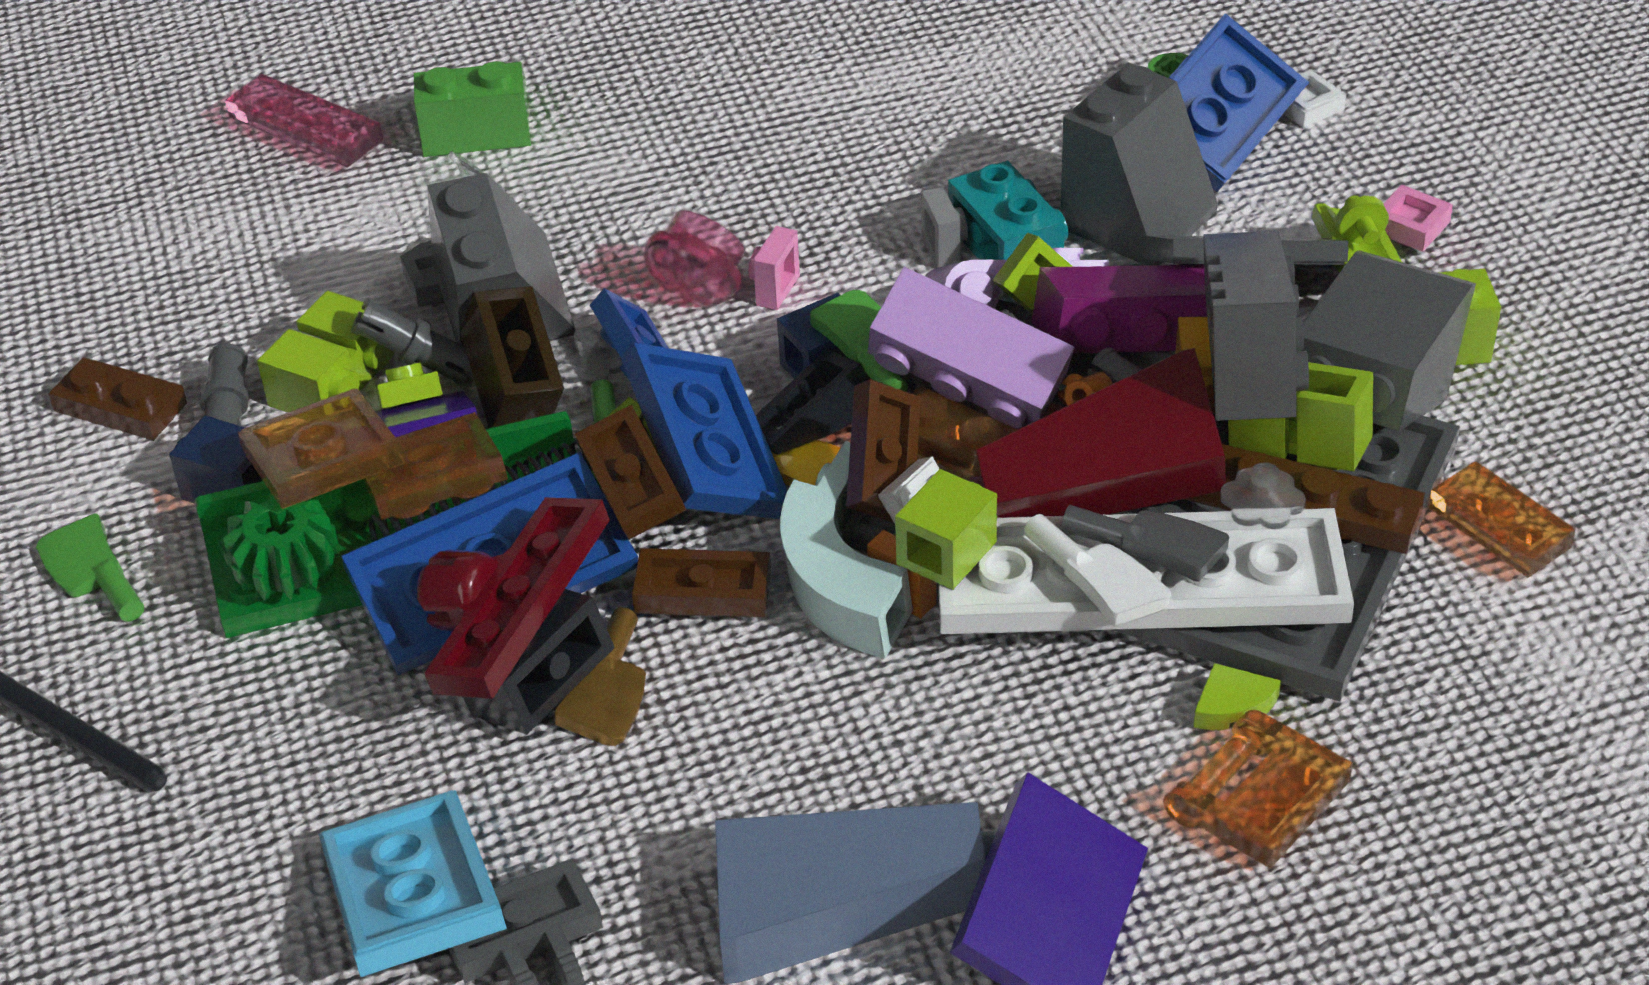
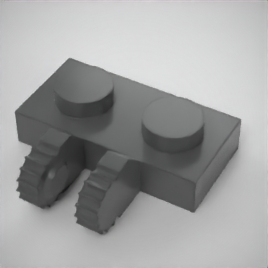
M571 858L495 888L494 891L507 929L448 948L464 983L505 968L511 985H539L535 974L529 970L525 959L548 950L556 976L561 985H585L584 976L569 942L602 929L601 912L574 859Z

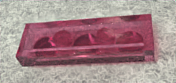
M264 74L259 75L225 100L229 118L347 168L383 141L380 122Z

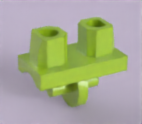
M1350 196L1341 209L1331 208L1325 203L1314 204L1311 218L1321 238L1347 240L1348 261L1356 251L1360 250L1402 262L1385 231L1389 222V214L1380 199L1374 196ZM1344 262V265L1333 266H1335L1338 272L1340 273L1344 266L1347 264V262Z

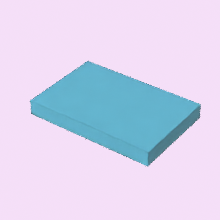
M456 790L429 797L318 834L360 977L507 929L499 901Z

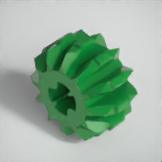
M270 491L267 501L260 504L245 501L243 514L227 518L228 529L226 531L227 535L223 537L225 544L223 546V553L228 567H231L234 578L240 584L242 591L256 589L264 601L276 592H284L292 600L295 589L303 586L317 590L319 576L334 572V555L337 553L336 545L338 544L334 524L330 523L329 516L326 515V511L321 507L319 500L304 501L298 491L292 492L285 499H277Z

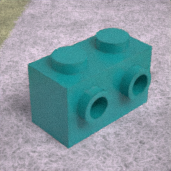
M1008 160L991 164L982 169L948 180V197L954 208H962L967 222L968 238L963 243L978 260H1007L1027 232L1039 236L1051 248H1064V241L1068 239V226L1063 214L1058 209H1053L1038 193L1034 183L1029 178H1024Z

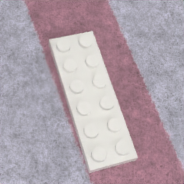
M1335 508L1165 513L1192 520L1227 533L1230 537L1228 549L1199 582L1148 560L1130 555L1150 570L1171 591V599L1165 609L1117 626L1109 624L1088 596L1064 575L1065 569L1024 534L1025 525L1032 517L997 518V542L954 590L938 584L941 634L1351 623L1354 601ZM1137 514L1105 516L1132 523ZM1045 516L1084 551L1094 546L1105 544L1063 531L1062 520L1064 516Z

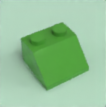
M494 61L482 66L455 69L437 67L427 72L414 73V104L424 157L531 146L527 88L522 62L504 63Z

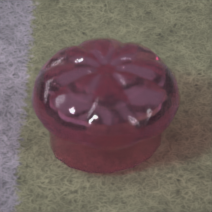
M679 210L673 214L666 230L654 233L646 241L644 261L648 272L668 293H678L679 298L685 302H698L702 305L716 306L729 301L740 290L742 276L738 266L744 256L745 248L731 231L719 223L692 211Z

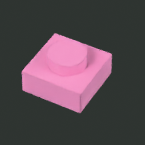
M1400 185L1383 203L1389 214V222L1385 231L1389 238L1398 244L1423 252L1450 223L1453 204Z
M776 226L763 246H757L754 249L750 258L748 273L749 278L754 280L757 306L778 310L800 277L797 230Z

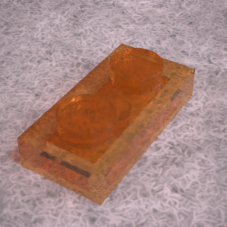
M1474 461L1431 490L1430 510L1527 578L1572 548L1576 531L1574 527L1477 461Z

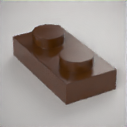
M85 357L48 393L54 412L152 441L158 437L187 404L183 385Z
M871 379L854 386L847 508L893 522L878 494L917 461L921 397Z
M632 404L575 433L628 540L687 510Z
M640 548L632 593L634 613L765 617L771 576L770 552Z

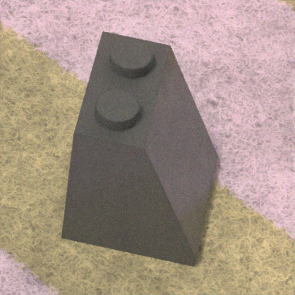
M1128 62L1063 117L1060 212L1066 220L1068 232L1143 265H1160L1163 262L1145 259V256H1142V236H1192L1217 212L1218 203L1177 81L1157 74L1147 67L1137 66Z
M487 173L427 185L433 266L455 341L464 346L460 331L474 292L529 286L533 287L549 341L576 335L575 325L546 234Z
M1356 251L1303 322L1304 351H1307L1308 362L1373 372V423L1401 431L1447 400L1476 283L1364 251Z

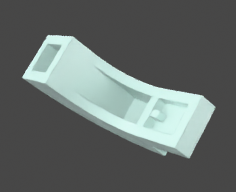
M845 441L832 463L823 465L815 485L793 480L785 496L780 516L782 545L794 596L809 620L822 632L839 643L860 652L886 659L913 612L907 569L901 566L865 556L849 547L843 541L842 526L853 511V509L846 507L851 442Z

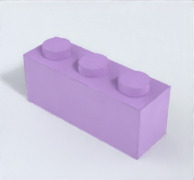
M903 267L870 327L868 353L873 355L875 360L888 371L899 375H906L909 372L930 382L932 388L943 397L956 402L970 401L986 409L988 414L998 423L1013 429L1025 427L1044 417L1068 372L1074 346L906 267Z

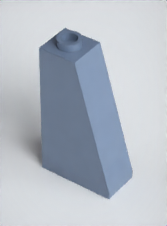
M978 802L715 820L719 934L724 984L750 980L966 911L995 837L994 830L981 831Z

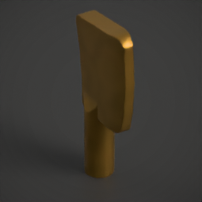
M619 607L613 611L606 629L615 648L558 705L555 710V724L604 745L616 746L624 742L637 718L644 696L646 673L641 667L621 661L638 622V617L632 610Z

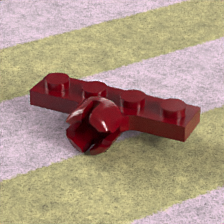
M545 497L511 548L504 554L491 557L483 551L444 550L429 558V565L423 567L419 574L417 601L424 611H435L434 614H428L426 622L429 625L440 630L453 631L424 673L433 695L493 699L610 521L602 499Z

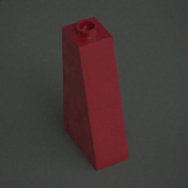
M1195 348L1182 350L977 449L981 475L969 477V481L997 493V518L1033 517L1037 514H1042L1043 516H1064L1069 505L1108 515L1226 490L1225 454Z

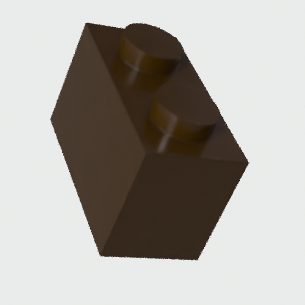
M533 287L474 292L460 334L488 428L553 414L564 391V386Z

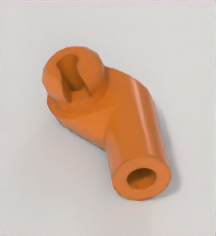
M1097 372L1084 378L1079 374H1071L1062 382L1066 387L1063 391H1058V399L1061 404L1068 406L1113 383L1111 378L1103 372Z

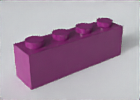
M1204 264L1040 267L1032 324L1036 329L1074 346L1073 354L1099 353L1107 347H1111L1117 352H1153L1176 350L1178 317H1207Z

